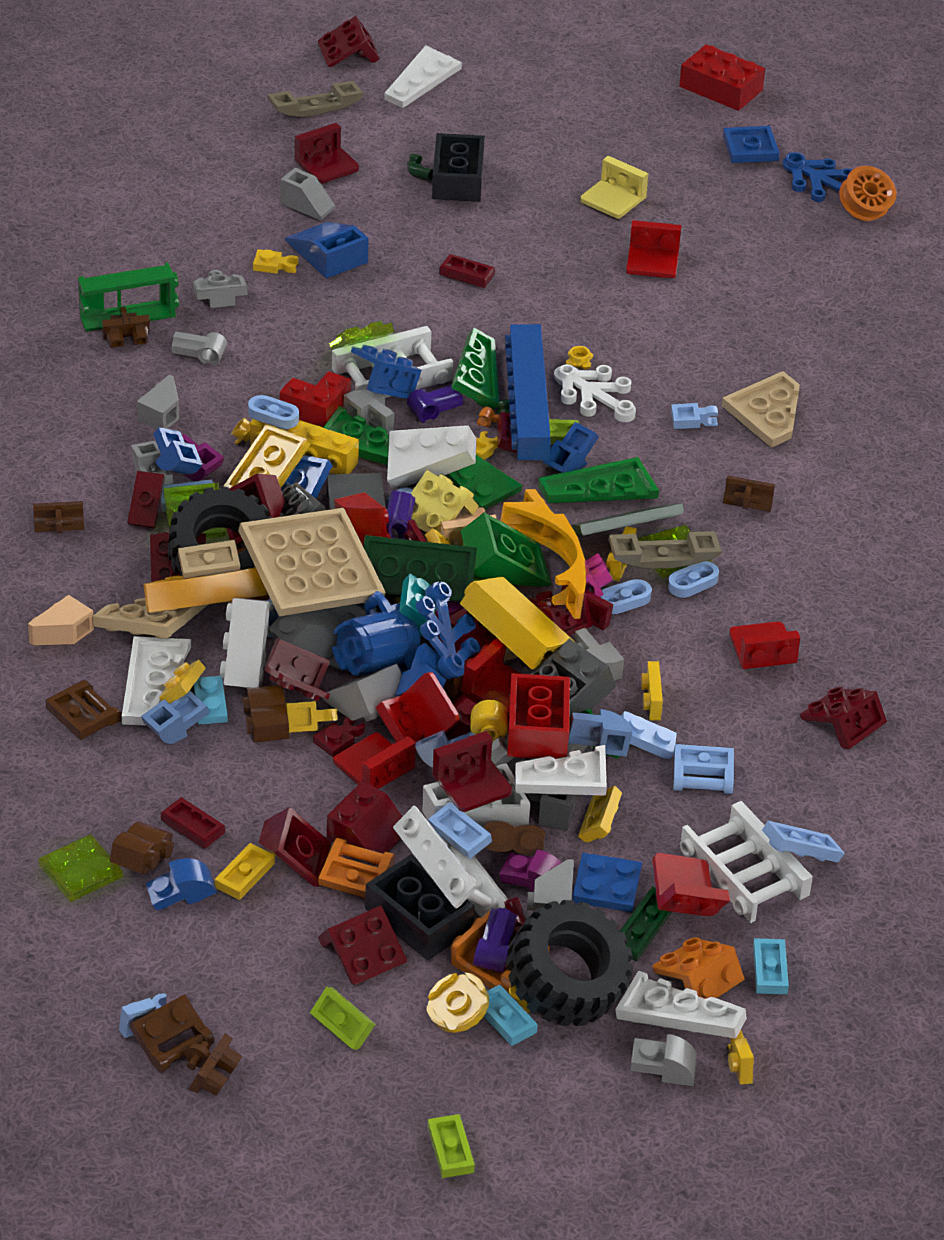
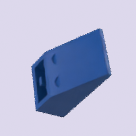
M325 222L285 237V241L326 279L368 263L369 238L355 225Z

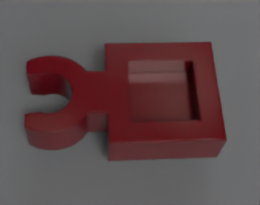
M346 717L343 725L339 726L333 722L313 736V743L334 757L352 746L355 737L365 733L366 724L361 723L359 726H352L355 724V720L352 721Z

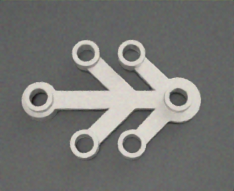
M568 364L555 369L554 378L563 388L561 391L562 403L570 405L576 402L577 391L573 389L574 385L581 389L582 402L580 413L587 417L595 415L596 402L592 398L594 397L614 409V417L618 421L630 422L634 420L636 408L631 401H619L605 393L618 392L626 394L630 392L631 380L629 378L619 377L616 379V382H607L611 379L612 369L607 365L598 366L596 371L578 370ZM586 380H599L601 382H587Z

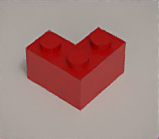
M328 371L317 385H313L292 377L280 391V400L298 408L300 421L324 428L339 406L344 407V395L351 392L352 379Z

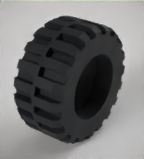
M220 486V490H213V487L204 489L203 494L195 492L190 495L189 502L187 500L182 501L178 506V511L174 512L171 518V526L169 527L168 558L171 560V567L174 573H180V576H183L178 548L197 546L196 538L204 531L212 528H228L239 533L238 530L241 523L271 519L272 517L269 516L267 507L263 504L259 506V499L255 496L250 495L247 497L244 495L245 491L240 489L230 491L228 490L229 487ZM247 548L238 553L240 570L255 567Z
M562 900L560 904L558 901L546 903L544 907L536 909L514 936L508 948L509 956L506 958V968L511 971L508 978L511 986H516L517 990L515 993L521 1001L524 999L529 1004L527 1008L533 1013L537 1011L542 1014V1019L549 1022L554 1019L557 1020L558 1025L569 1026L571 1022H573L574 1026L586 1025L588 1021L595 1022L600 1019L626 990L630 983L629 978L633 972V965L630 963L633 959L630 947L626 948L628 940L624 932L620 933L617 930L618 924L613 919L608 920L604 916L605 912L599 908L593 910L589 908L590 904L579 902L577 905L574 904V900ZM548 946H564L576 952L587 964L591 980L580 981L562 973L551 960Z

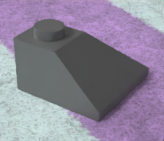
M327 609L279 616L268 629L274 641L276 638H279L330 660L334 656L332 647L336 646L338 635L333 634V632L342 622Z

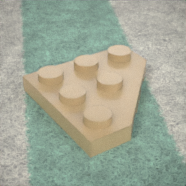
M782 371L723 397L722 407L772 448L792 439L800 384Z
M141 598L134 600L135 604H128L119 608L118 603L106 605L92 616L93 626L105 628L107 631L121 630L128 631L132 635L148 634L164 639L170 637L209 604L147 612L146 600Z

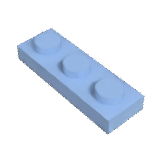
M768 821L762 829L764 834L770 839L769 844L779 852L789 851L801 857L807 855L820 861L829 860L839 862L845 854L828 834Z

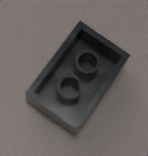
M436 133L432 199L481 202L485 136Z
M412 854L366 883L365 910L370 911L382 905L394 933L427 961L451 946L454 939L467 932L474 922L475 905L466 899L458 908H455L418 859Z

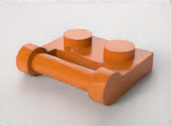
M336 838L318 878L319 885L365 898L366 883L391 868L395 861V854L389 852L384 854L347 844L346 840ZM345 855V856H348V857H352V858H355V859H359V860H362V861H366V862H369V863H373V864H376V865H379V866H378V868H377V867H374V866H370V865H367V864H363V863H360V862H356V861H353V860H349V859H346V858H342V856Z

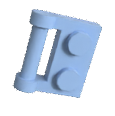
M675 744L673 790L682 791L683 788L718 790L723 791V794H733L734 748ZM683 774L723 776L724 779L683 776Z

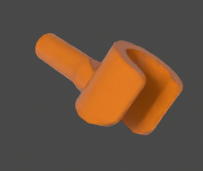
M485 407L479 413L477 424L489 427L491 422L497 423L499 415H496L490 407Z

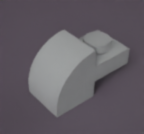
M360 389L344 395L343 408L347 409L348 415L352 417L358 415L366 419V424L369 423L374 428L380 426L386 429L387 435L390 434V431H394V412L385 406L384 394Z
M156 440L131 445L136 474L137 471L164 474V485L173 484L172 473L160 469L155 462L161 455Z
M586 628L575 631V642L608 665L614 681L622 679L624 658L610 642L599 645Z
M667 1034L666 1042L635 1038L630 1071L662 1075V1082L694 1086L697 1054L690 1043L675 1035Z

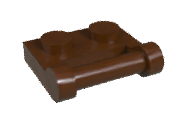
M82 680L45 700L46 709L80 740L108 725L112 726L122 720V712L117 707H111L102 699L87 680ZM83 698L89 701L101 713L98 714L92 707H90L83 700Z
M186 994L132 1022L129 1026L150 1062L160 1073L169 1069L171 1063L184 1057L185 1050L190 1044H201L203 1041L208 1042L210 1045L215 1043L214 1035L204 1025ZM190 1029L195 1035L165 1053L161 1052L158 1048Z

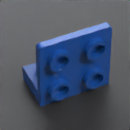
M363 345L362 348L352 347V353L374 364L367 390L406 399L415 391L422 370L413 366L412 360L400 356L397 358L398 353L388 349H382V352H377V348Z

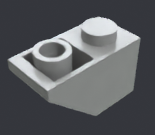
M294 168L281 178V204L320 221L335 209V204L314 175Z
M168 375L148 393L139 398L136 406L138 421L155 429H158V427L168 429L179 419V398L174 376Z

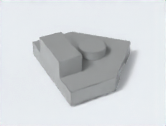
M215 269L208 273L207 278H198L193 282V291L197 300L208 299L210 308L236 306L235 296L248 295L247 285L242 276L233 274L232 277L223 275L222 271Z

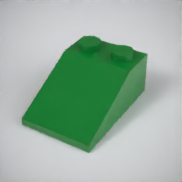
M485 512L460 531L463 546L477 547L474 576L481 577L484 580L504 577L512 585L536 587L551 585L539 542Z

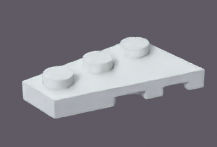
M605 745L597 746L595 751L581 754L580 750L569 752L568 757L559 759L548 756L516 763L515 793L606 796Z

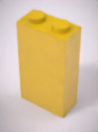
M504 577L473 581L464 591L465 596L460 604L532 670L537 669L570 638Z

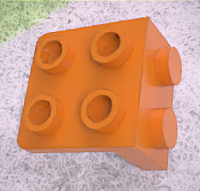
M698 937L686 940L682 947L674 952L662 955L660 961L652 965L654 973L683 980L685 989L689 988L697 991L698 997L704 999L709 997L717 998L745 980L733 946L701 940Z

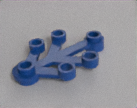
M798 152L787 154L783 160L784 169L792 173V190L796 192L805 191L807 182L802 178V173L809 176L812 187L811 199L815 202L825 200L826 192L822 189L821 183L839 192L842 183L833 178H840L842 181H845L852 171L850 168L835 170L836 162L829 158L805 160V156Z
M435 582L426 588V596L416 602L418 612L427 620V622L420 626V632L440 655L441 658L438 660L440 672L448 679L459 678L464 674V661L468 657L471 658L479 653L480 646L474 638H468L461 643V649L456 653L454 642L463 634H467L475 629L476 623L472 616L465 614L457 619V624L451 628L447 605L452 594L451 589L445 582ZM435 607H437L439 619L433 612Z

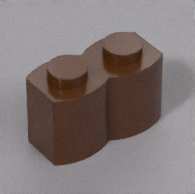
M274 685L247 688V697H242L244 715H250V717H245L247 734H253L254 742L289 739V721L283 687Z
M140 821L135 822L127 832L120 833L113 841L109 862L141 874H146L151 869H155L164 858L168 859L171 856L174 848V842H172L173 834Z
M491 821L485 824L484 829L491 834L492 842L485 847L489 850L505 852L513 849L520 854L530 856L535 855L537 849L544 851L546 830L542 827L532 824L516 827L506 821Z

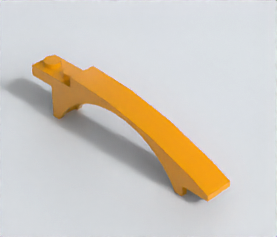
M525 489L523 502H503L500 521L552 549L567 562L570 568L557 575L555 582L557 585H568V587L552 596V603L554 605H565L574 619H580L586 586L585 558L578 537L564 514H554L536 489Z
M256 567L183 579V576L166 577L165 580L143 584L147 612L233 601V598L245 599L269 595Z

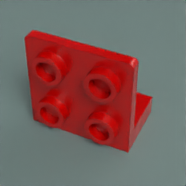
M632 220L626 273L676 278L682 225Z
M375 732L335 755L333 763L357 784L363 781L380 789L415 768L416 742L407 736L399 742L391 744L381 734Z

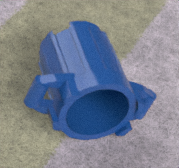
M376 591L363 603L366 616L343 621L333 632V634H338L336 646L332 647L335 660L342 670L347 669V671L352 673L351 675L360 676L372 673L394 664L398 665L402 674V670L411 669L417 647L420 646V634L417 624L399 612L400 603L390 605L383 594ZM379 605L382 612L376 613L374 608Z

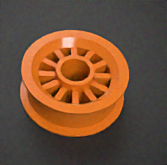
M873 166L854 168L839 190L840 201L845 210L853 217L862 221H872L887 214L889 208L894 204L897 195L891 178L885 172Z

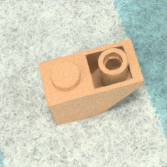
M70 595L66 596L28 623L29 643L32 645L75 644L94 630L93 610Z

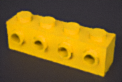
M255 419L250 423V447L267 423ZM300 420L293 428L281 429L307 439L311 445L304 455L328 459L332 464L329 473L350 474L358 464L359 439Z

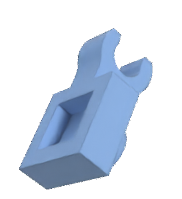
M698 403L671 404L674 429L700 428V423L704 424V426H718L717 417H710L718 416L717 406L698 408Z
M158 994L152 1000L148 998L122 1007L119 1031L124 1038L134 1035L129 1028L132 1022L166 1004V994Z

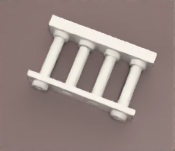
M428 326L332 350V370L336 374L349 373L355 382V390L367 389L369 380L364 378L359 369L369 366L374 367L372 362L351 352L352 347L362 348L363 345L377 348V352H382V349L398 353L397 358L398 356L407 358V356L420 354L427 365L417 367L422 371L415 390L452 381L453 360L450 358L438 362L430 352L431 330Z
M740 801L731 806L729 823L703 835L697 836L688 825L683 826L680 848L686 857L707 861L710 879L719 889L729 891L730 901L733 903L737 914L744 915L752 923L756 921L758 904L786 891L793 892L799 900L810 896L813 876L789 851L779 852L769 844L770 839L762 831L765 825ZM732 834L740 835L745 841L718 855H715L708 848V845ZM749 853L757 854L763 860L735 874H732L725 866V864ZM767 872L775 873L781 879L752 894L743 885V883Z
M413 806L393 826L455 908H458L468 899L475 905L474 909L481 918L491 911V908L497 909L500 907L506 909L504 901L508 900V898L475 856L468 859L437 834L416 806Z

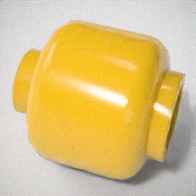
M484 700L477 703L471 711L470 729L472 734L487 731L492 737V742L500 736L505 738L509 725L507 708L496 700Z

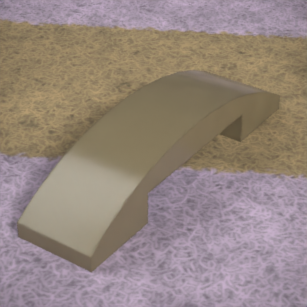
M354 81L332 84V89L329 93L295 98L290 91L268 94L267 99L277 111L295 117H311L346 108L361 99L363 92Z
M715 531L689 532L686 540L638 541L636 534L609 535L608 538L615 560L643 568H676L694 565L718 557L722 552Z

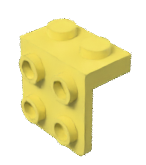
M607 156L602 162L601 180L581 195V202L614 218H622L646 198L649 173Z
M426 470L411 492L412 496L416 498L411 520L413 519L418 528L425 533L433 528L441 533V522L454 520L461 509L474 515L479 507L473 500L474 494L463 486L458 488L452 485L453 482L444 475L439 474L437 476Z

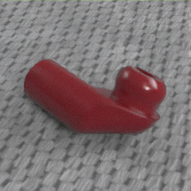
M518 897L504 901L506 909L517 915L511 941L526 921Z

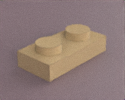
M235 540L178 548L183 579L240 570Z

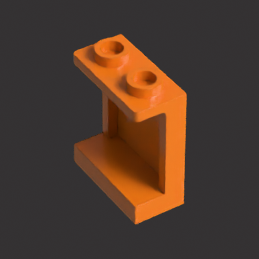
M489 911L482 918H477L467 932L454 939L450 948L452 951L451 964L464 973L475 975L488 988L492 989L501 985L509 993V989L512 986L508 975L511 971L507 970L506 966L503 974L473 966L479 939L483 938L490 915Z

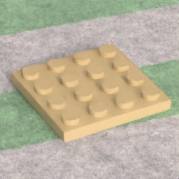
M344 508L240 524L238 531L279 616L364 603L376 591L381 592L383 596L386 593Z

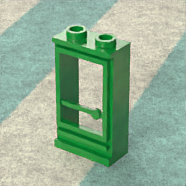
M167 262L164 266L89 278L84 276L78 277L79 314L85 332L103 329L102 320H108L112 315H119V307H126L127 314L136 313L137 316L149 314L150 321L176 317L175 308H179V299L175 292V287L179 286L177 273L172 272ZM159 284V300L122 306L121 290ZM117 291V307L104 309V293Z

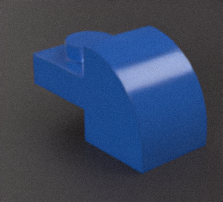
M574 422L562 442L556 440L550 449V460H543L542 462L560 473L582 469L587 465L585 458L599 436L592 430Z
M158 427L153 435L161 453L155 462L160 469L191 475L201 468L203 464L195 445L185 443L180 431Z
M426 643L417 647L411 669L402 673L395 694L396 697L405 693L427 672L434 673L443 688L446 679L441 676L438 668V660L441 657Z
M186 858L169 862L170 872L146 882L152 905L156 910L164 909L183 899L188 904L196 903L217 893L209 868L203 862L196 859Z

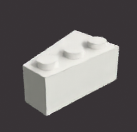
M469 425L390 431L387 481L394 491L398 488L418 483L426 470L435 475H446L476 462V437Z
M233 598L232 604L228 603L226 621H230L229 632H225L223 639V649L227 650L226 661L221 662L220 678H224V685L248 688L262 687L263 668L267 652H265L266 640L270 634L268 629L270 627L268 626L269 612L273 610L274 606L272 601Z
M507 763L496 766L511 785V796L464 813L483 828L486 823L491 821H506L516 827L529 824V800L524 793H515V777ZM438 782L423 786L422 811L428 820L449 802L452 803Z

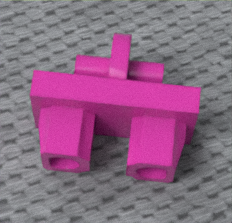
M598 553L585 561V589L589 590L591 587L593 593L601 597L604 595L601 587L613 581V578Z

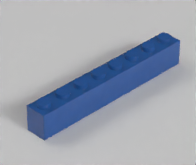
M510 324V334L505 335L512 450H517V460H550V426L541 324Z

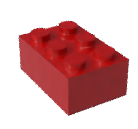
M705 44L681 64L679 87L739 111L763 91L765 68Z
M511 673L507 757L543 758L551 756L554 759L567 757L570 677Z

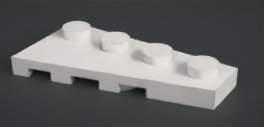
M425 45L388 88L384 99L404 108L461 70L462 62Z
M134 636L122 711V724L145 725L141 716L161 702L159 696L165 690L164 684L175 676L174 670L184 663L191 649V639H159L156 637Z
M641 971L637 972L616 1007V1016L620 1020L730 1038L737 1037L747 1019L745 1008L714 997L707 999L698 997L697 991L686 988L684 991L678 990L671 986V982L661 978L657 982L648 979V974Z

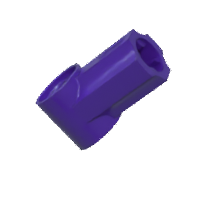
M451 386L429 393L423 389H417L407 398V406L422 423H426V420L429 419L435 420L439 412L463 405L462 394L451 388Z
M391 492L387 509L389 523L386 524L387 533L391 538H395L391 532L392 528L397 531L398 539H404V532L407 531V521L411 520L416 499L408 492Z
M491 908L483 938L479 939L473 966L504 973L506 958L509 956V943L513 935L517 915L504 908Z

